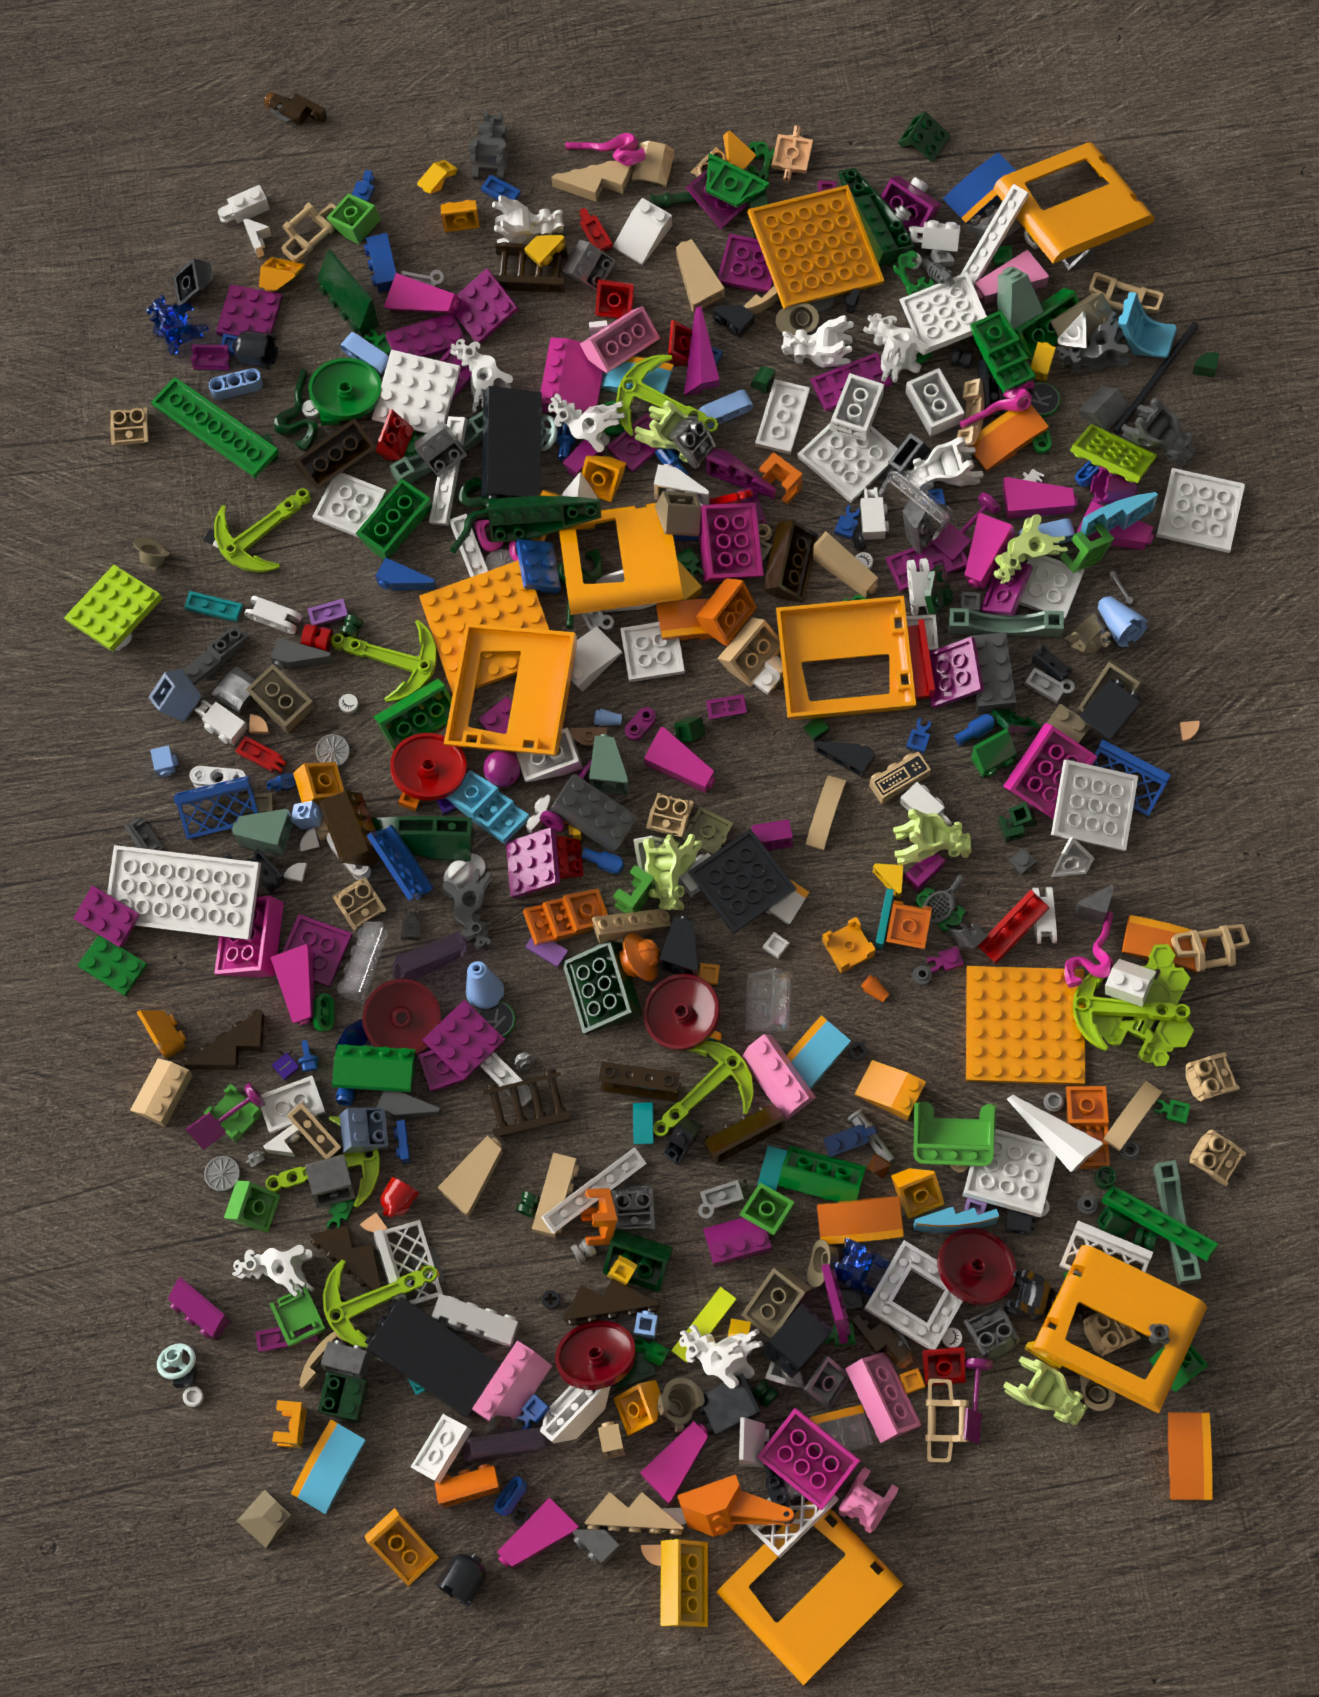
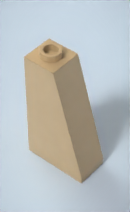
M693 240L681 242L676 247V256L691 310L695 313L697 307L701 306L703 309L724 298L725 290Z
M825 531L814 544L813 560L866 598L869 594L872 595L878 588V577Z
M486 1136L438 1186L439 1191L467 1217L473 1212L503 1154L500 1148L502 1144L494 1137L490 1139Z

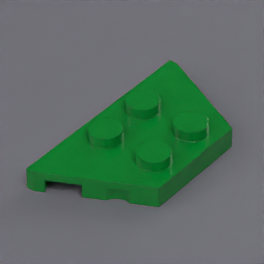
M709 153L706 193L738 208L769 188V182Z

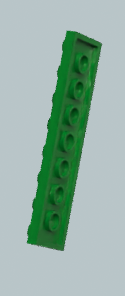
M176 377L150 402L154 408L255 479L280 453L272 444Z

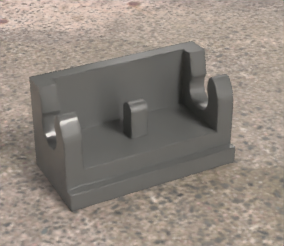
M138 817L124 825L138 848L165 850L145 819Z
M958 923L962 930H956L953 927L948 930L958 945L966 948H975L988 936L976 924H971L975 930H969L964 923Z

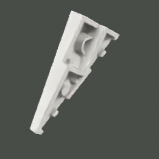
M1014 1094L1007 1099L1070 1172L1076 1171L1088 1157H1091L1104 1144L1102 1141L1072 1127L1070 1124L1046 1111H1042L1033 1106V1104L1016 1097Z

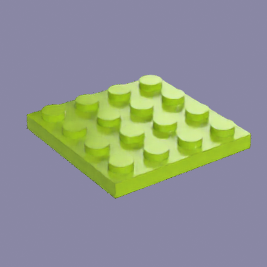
M1093 424L1089 425L1070 450L1076 457L1086 458L1093 465L1107 468L1110 473L1119 474L1132 483H1138L1157 457V454Z
M113 565L64 619L113 652L163 597L152 588L116 565Z

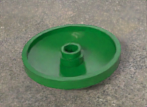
M338 358L324 363L313 373L308 386L309 397L314 408L322 415L334 420H353L354 418L357 419L367 415L377 406L381 395V379L377 371L362 360Z

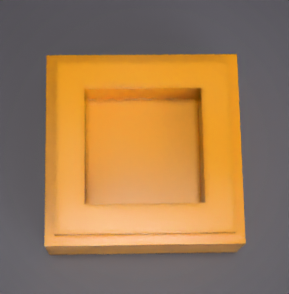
M700 963L699 977L704 979L709 985H718L720 965Z
M919 1368L899 1375L906 1394L926 1387Z

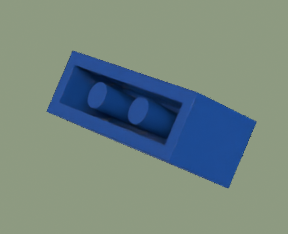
M384 233L366 237L367 244L364 247L366 256L370 255L371 260H368L369 269L374 271V275L371 276L373 287L377 286L378 292L388 291L396 274L388 235Z

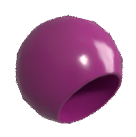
M495 751L486 758L484 763V775L488 782L496 787L511 786L518 780L521 773L520 762L516 755L511 752Z

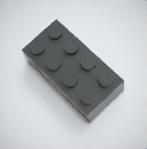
M1006 632L973 635L972 637L976 640L984 691L974 694L977 714L992 713L993 709L1014 711L1016 697Z
M575 773L567 781L549 811L558 814L564 821L611 853L621 845L638 817Z

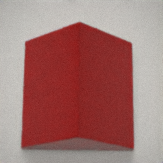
M598 279L595 315L620 318L633 310L635 299L634 284Z
M675 320L671 321L668 355H672V360L669 361V364L688 367L692 329Z
M964 1347L923 1350L922 1363L925 1386H928L929 1379H949L952 1384L966 1383ZM933 1383L932 1385H942L945 1383Z

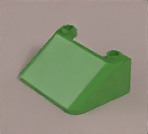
M917 1101L914 1104L913 1154L915 1160L922 1164L989 1165L994 1158L997 1104L984 1105L980 1110L979 1119L934 1118V1107L929 1102Z

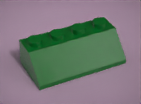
M1063 288L1040 303L1043 313L1014 329L1020 338L1019 344L1027 355L1028 360L1031 361L1033 359L1038 342L1049 343L1052 346L1058 343V336L1050 321L1080 302L1075 291Z
M401 479L358 529L356 535L383 560L385 558L390 559L432 508L431 498Z
M436 679L373 717L390 746L395 750L399 743L412 735L432 733L448 723L452 698L445 685L439 679Z
M337 1045L334 1056L332 1087L411 1092L416 1070L415 1049Z
M789 1146L778 1186L788 1190L803 1192L806 1195L818 1196L824 1200L836 1202L853 1201L858 1198L866 1166Z

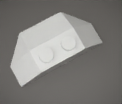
M570 1385L550 1406V1409L544 1416L540 1432L552 1443L577 1439L605 1410L610 1386L598 1390H583Z

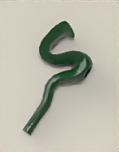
M301 369L294 391L295 405L290 409L280 412L275 417L274 430L280 435L288 436L302 428H308L305 437L301 441H295V445L300 450L307 452L317 437L318 426L316 422L304 419L293 424H287L289 420L298 415L302 410V389L308 371Z
M478 477L468 480L461 487L458 493V500L467 507L483 506L486 509L473 512L466 517L461 535L450 548L452 553H457L467 539L473 522L489 520L488 498H482V496L468 498L475 490H482V480Z
M595 549L585 553V559L593 562L594 570L587 572L581 567L582 578L588 581L600 579L603 575L601 555ZM562 562L558 566L560 582L566 586L564 564ZM568 601L566 627L572 629L574 628V615H570Z

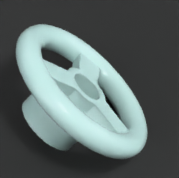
M549 415L541 417V451H546L554 444L558 435L554 418ZM549 421L551 427H545L543 422Z
M182 1343L167 1347L158 1357V1372L167 1379L184 1377L195 1365V1352L189 1345ZM184 1350L187 1351L190 1356V1361L188 1365L183 1363L182 1354ZM173 1366L179 1367L182 1371L168 1373L165 1369Z

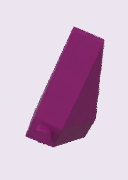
M714 448L707 455V475L744 489L754 487L758 494L775 500L776 488L727 450Z

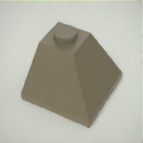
M264 1490L240 1516L237 1522L267 1549L295 1517Z

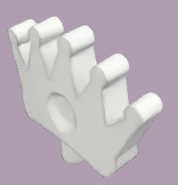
M1034 469L1031 470L1029 475L1026 472L1022 474L1025 476L1022 480L1042 483L1040 477H1044V474Z

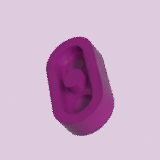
M648 707L642 708L625 727V735L630 741L640 740L655 724L656 714L654 710ZM649 714L650 717L644 718L643 715ZM632 728L638 729L636 732L631 731Z

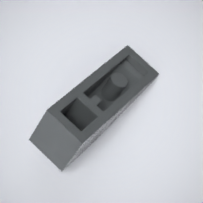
M279 637L270 657L272 663L279 669H296L329 664L333 661L330 652Z
M383 1091L376 1107L385 1108L386 1119H391V1117L395 1119L440 1116L442 1113L439 1107L399 1091Z

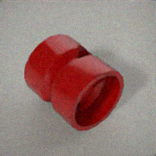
M306 624L302 632L301 644L329 652L333 629L324 627L318 629V626Z

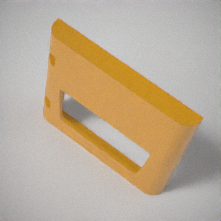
M1092 142L1085 143L1007 174L996 182L993 189L1002 201L1013 184L1030 193L1016 218L1053 264L1153 223L1155 219L1147 207L1137 200L1136 194L1112 165L1105 161L1103 154ZM1082 161H1087L1100 178L1104 177L1110 183L1046 210H1042L1025 185Z
M656 503L646 504V507L642 508L629 506L601 510L602 518L559 530L570 615L683 600L673 535L664 533L655 508ZM614 520L617 526L625 581L584 584L576 529L595 528V524Z
M904 596L776 608L787 718L789 720L898 711L916 707ZM902 620V628H895V622ZM889 655V694L819 701L809 700L801 665L803 662ZM908 677L909 684L902 685L901 678Z
M466 623L444 745L557 756L577 648L576 633ZM484 652H521L506 734L469 727L481 654ZM470 740H477V742L472 743L470 742ZM527 745H534V747L527 748Z
M1082 1245L1031 1350L1159 1414L1207 1310V1305L1202 1300L1094 1247ZM1074 1271L1081 1272V1277L1073 1275ZM1078 1303L1148 1337L1151 1336L1149 1331L1151 1324H1163L1169 1327L1168 1337L1170 1341L1165 1345V1349L1146 1379H1142L1065 1340ZM1049 1323L1057 1325L1055 1330L1047 1327Z
M809 1500L805 1503V1505H814ZM831 1508L813 1526L845 1553V1556L779 1622L776 1623L749 1589V1586L778 1558L766 1544L750 1557L716 1592L803 1686L904 1585ZM815 1509L805 1510L804 1519L812 1518L815 1514ZM801 1510L794 1514L795 1519H800ZM829 1515L837 1522L833 1528L825 1520ZM800 1524L790 1525L789 1534L797 1533L800 1530ZM783 1525L775 1534H785L786 1526ZM785 1538L775 1539V1548L779 1550L785 1544ZM874 1562L883 1570L879 1575L870 1567Z

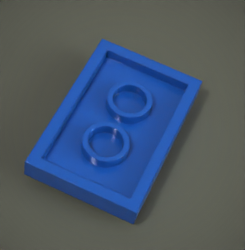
M518 539L516 548L523 588L559 592L561 585L553 542Z

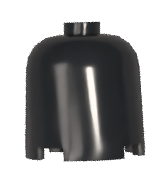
M245 330L233 341L232 349L240 363L270 370V365L275 364L277 359L278 347L275 346V340H278L275 334Z
M473 1553L470 1556L467 1554L455 1555L441 1573L435 1585L450 1597H453V1595L460 1600L459 1603L469 1607L486 1579V1570L481 1564L482 1559Z

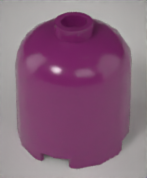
M1102 466L1098 468L1100 471L1098 475L1093 476L1090 492L1094 493L1092 500L1096 503L1111 504L1138 494L1136 482H1129L1125 477L1119 474H1112L1107 468Z

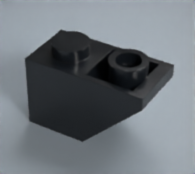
M741 304L715 306L713 308L714 321L719 325L725 326L732 335H737L739 338L754 324V314Z
M686 1116L676 1126L662 1155L676 1165H679L696 1141L703 1126Z

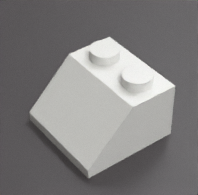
M1118 959L1112 967L1105 984V994L1143 1007L1156 971Z

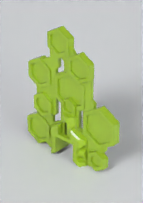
M1168 944L1154 945L1148 957L1147 965L1142 966L1153 971L1156 969L1160 970L1158 978L1153 980L1145 1003L1164 1002L1173 1003L1177 1006L1190 980L1183 967L1175 968L1173 962L1175 954ZM1160 1011L1159 1014L1164 1015L1165 1012ZM1092 1015L1093 1024H1096L1100 1036L1104 1037L1106 1042L1112 1046L1120 1047L1126 1033L1145 1041L1138 1057L1146 1063H1153L1156 1067L1166 1066L1170 1058L1167 1052H1172L1174 1048H1185L1194 1031L1188 1020L1184 1022L1176 1019L1172 1021L1160 1020L1153 1033L1151 1028L1155 1019H1150L1149 1017H1134L1133 1020L1122 1021L1124 1016ZM1142 1021H1143L1144 1024H1143L1141 1030L1138 1031V1029H1139V1027H1140V1025H1141V1023H1142Z

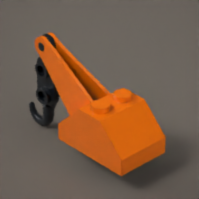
M767 1465L765 1467L767 1474L766 1489L771 1501L741 1491L736 1475L677 1495L687 1527L712 1537L726 1534L728 1531L733 1530L735 1524L790 1526L795 1522L793 1510L789 1508L791 1500L783 1479Z

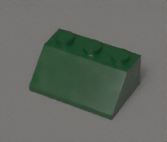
M616 1229L610 1241L603 1274L608 1275L613 1264L621 1255L637 1264L628 1282L659 1292L670 1263L673 1247Z

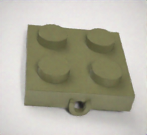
M700 806L693 819L689 820L688 828L682 841L686 842L688 835L693 834L695 835L694 842H703L700 850L713 855L726 843L734 823Z

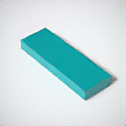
M189 591L184 609L238 623L243 604Z
M886 889L875 943L876 949H883L894 894L893 889Z

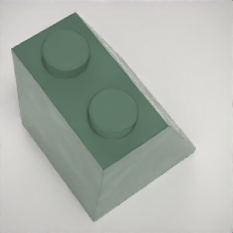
M1013 266L1004 269L1003 273L998 275L997 312L1001 310L1012 328L1016 329L1043 313V309L1028 274Z
M607 734L595 735L589 776L590 784L604 793L629 795L628 778L614 737Z
M288 809L239 816L238 821L233 824L232 833L241 847L253 850L259 849L261 852L283 857L294 823L291 822L292 816Z

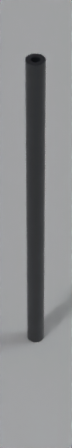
M1192 322L1171 350L1169 356L1166 357L1114 427L1113 432L1115 434L1121 432V427L1124 424L1126 425L1137 410V407L1141 405L1199 325L1196 322Z

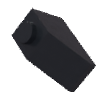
M910 433L888 463L903 473L914 468V459L920 458L924 460L931 450L923 441Z

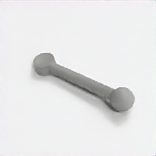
M1111 571L1110 577L1115 580L1125 596L1126 604L1131 605L1133 598L1129 597L1117 578V573Z

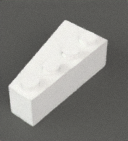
M439 1294L432 1314V1318L445 1327L512 1348L519 1327L518 1321H515L516 1318L507 1314L501 1316L492 1309L486 1308L484 1310L478 1308L476 1304L465 1303L457 1298Z

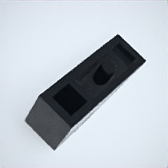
M985 360L978 361V379L980 378L983 382L985 410L991 404L1003 400V392ZM1004 410L996 411L991 415H1003Z
M816 741L814 743L815 752L862 778L875 758L873 750L865 745Z

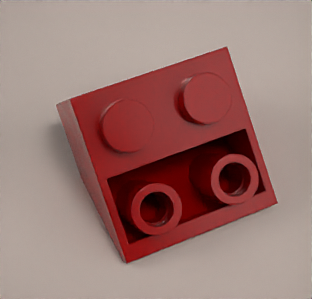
M393 409L389 410L376 447V452L385 460H400L404 458L413 433V427Z
M556 835L560 879L583 877L580 840Z

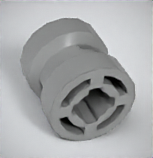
M586 1238L582 1239L580 1244H574L570 1247L579 1264L585 1262L587 1257H593L597 1254L594 1246H587Z

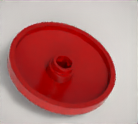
M420 733L412 735L399 743L393 751L390 760L391 777L395 785L412 798L425 801L443 799L457 791L465 779L467 764L462 749L455 746H445V736L440 734Z

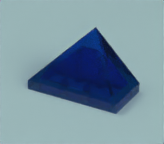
M362 1019L345 1028L335 1049H337V1045L345 1044L363 1046L369 1040L364 1031Z

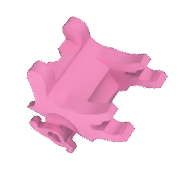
M864 1467L838 1509L839 1515L844 1518L846 1515L852 1519L857 1517L860 1524L866 1527L864 1530L870 1534L877 1528L899 1488L892 1484L885 1497H881L863 1485L871 1470Z

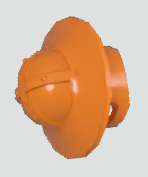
M629 933L625 936L623 942L624 949L619 951L623 971L628 976L634 978L638 976L645 981H653L659 971L660 949L653 940H645L637 933Z

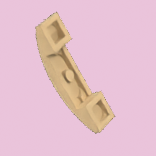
M775 285L762 298L756 294L744 307L755 315L772 306L780 299Z
M980 378L967 381L964 384L963 399L967 401L964 420L984 410V388ZM983 419L958 430L957 438H965L966 444L964 446L973 445L976 442L982 428Z
M827 776L811 823L806 846L824 851L846 780Z
M1145 1081L1103 1140L1120 1151L1162 1094V1091Z
M351 1323L354 1329L357 1331L358 1327L354 1323ZM335 1331L328 1335L308 1358L299 1384L303 1390L306 1391L317 1378L318 1374L313 1369L322 1360L327 1342L334 1343L335 1340L338 1341L340 1339L346 1343Z

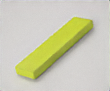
M720 1287L690 1326L696 1325L701 1336L711 1334L735 1303L736 1298ZM690 1327L687 1329L688 1333L692 1331ZM678 1341L671 1352L688 1364L689 1362L686 1360L687 1346L681 1347Z

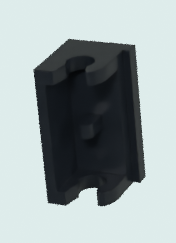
M1042 645L1040 651H1036L1033 654L1032 663L1059 682L1067 679L1073 672V668L1071 666L1067 667L1046 650L1047 647L1045 645Z
M256 849L254 851L255 856L252 859L247 858L246 861L261 863L259 881L272 893L286 881L259 849Z

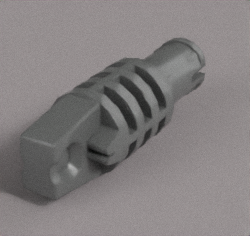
M928 258L922 259L920 266L927 271L932 279L939 284H946L949 287L955 284L950 270L938 262L933 263Z

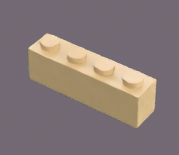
M553 1153L532 1226L533 1233L556 1238L558 1233L561 1234L563 1227L552 1234L541 1217L573 1193L574 1184H572L574 1176L577 1177L580 1165H577L576 1158Z

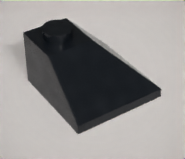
M193 258L173 275L178 307L182 308L214 279L211 263Z

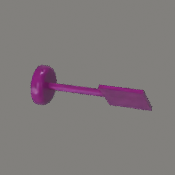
M982 492L978 496V502L982 508L960 531L952 524H949L932 542L936 548L952 561L971 542L963 533L977 520L979 513L983 514L986 511L996 515L1001 510L997 501L989 494Z
M592 760L581 769L578 774L580 778L583 779L591 766ZM544 811L539 817L545 826L554 828L555 831H562L565 826L564 820L554 812Z
M249 1082L245 1085V1092L248 1098L216 1120L209 1112L186 1128V1131L203 1150L226 1134V1130L220 1123L252 1101L259 1108L266 1105L263 1097L252 1083Z
M967 1358L965 1359V1367L976 1371L973 1410L966 1408L963 1439L979 1444L982 1413L977 1412L981 1371L991 1370L993 1362L986 1359Z

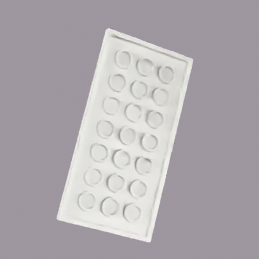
M114 845L107 893L141 914L135 924L136 926L251 940L261 863Z

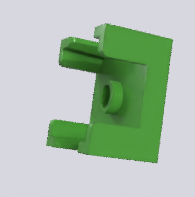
M1101 523L1094 526L1102 536L1099 539L1090 542L1083 532H1078L1073 536L1072 541L1080 550L1074 561L1066 552L1061 554L1060 558L1073 574L1098 563L1114 541L1113 536Z
M636 865L630 871V874L634 876L632 885L636 887L632 895L630 896L621 889H618L613 895V898L618 901L614 905L615 908L623 913L640 911L650 897V889H655L654 877Z
M230 1084L224 1090L226 1096L214 1109L209 1106L204 1114L206 1115L210 1112L217 1120L246 1098ZM249 1102L220 1124L226 1130V1135L237 1143L263 1113L255 1104Z

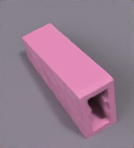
M1026 250L975 282L974 289L979 300L985 305L997 301L998 275L1003 273V270L1008 267L1014 266L1028 274L1034 290L1045 287L1048 284L1049 275L1032 254Z

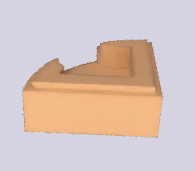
M250 714V734H269L266 722L261 717Z
M1199 721L1180 722L1182 742L1189 741L1195 736L1199 729Z
M374 1213L360 1224L363 1229L372 1233L382 1229L383 1231L388 1229L377 1213Z
M641 1545V1550L646 1560L655 1566H661V1545Z

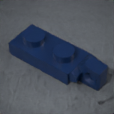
M860 1124L823 1138L829 1156L832 1157L871 1141L869 1136L879 1131L877 1125L866 1128L865 1124Z

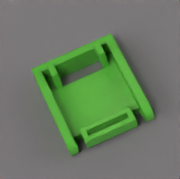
M307 1286L303 1287V1292L305 1293L303 1297L298 1289L296 1290L299 1294L297 1298L289 1293L277 1299L280 1306L278 1309H276L274 1302L269 1303L289 1348L326 1330ZM312 1324L313 1330L299 1337L295 1336L294 1332Z

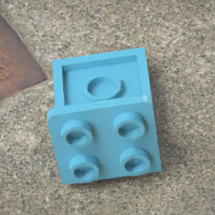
M1129 292L1128 298L1124 301V310L1119 317L1118 323L1133 355L1168 357L1177 331L1176 325L1160 323L1149 318L1141 305L1137 293Z

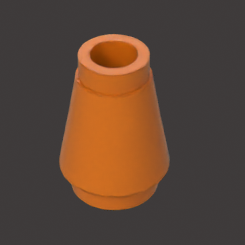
M869 975L861 984L865 993L881 1002L889 995L876 976Z

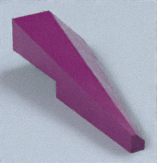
M701 306L695 309L684 390L685 396L700 394L704 389L720 386Z

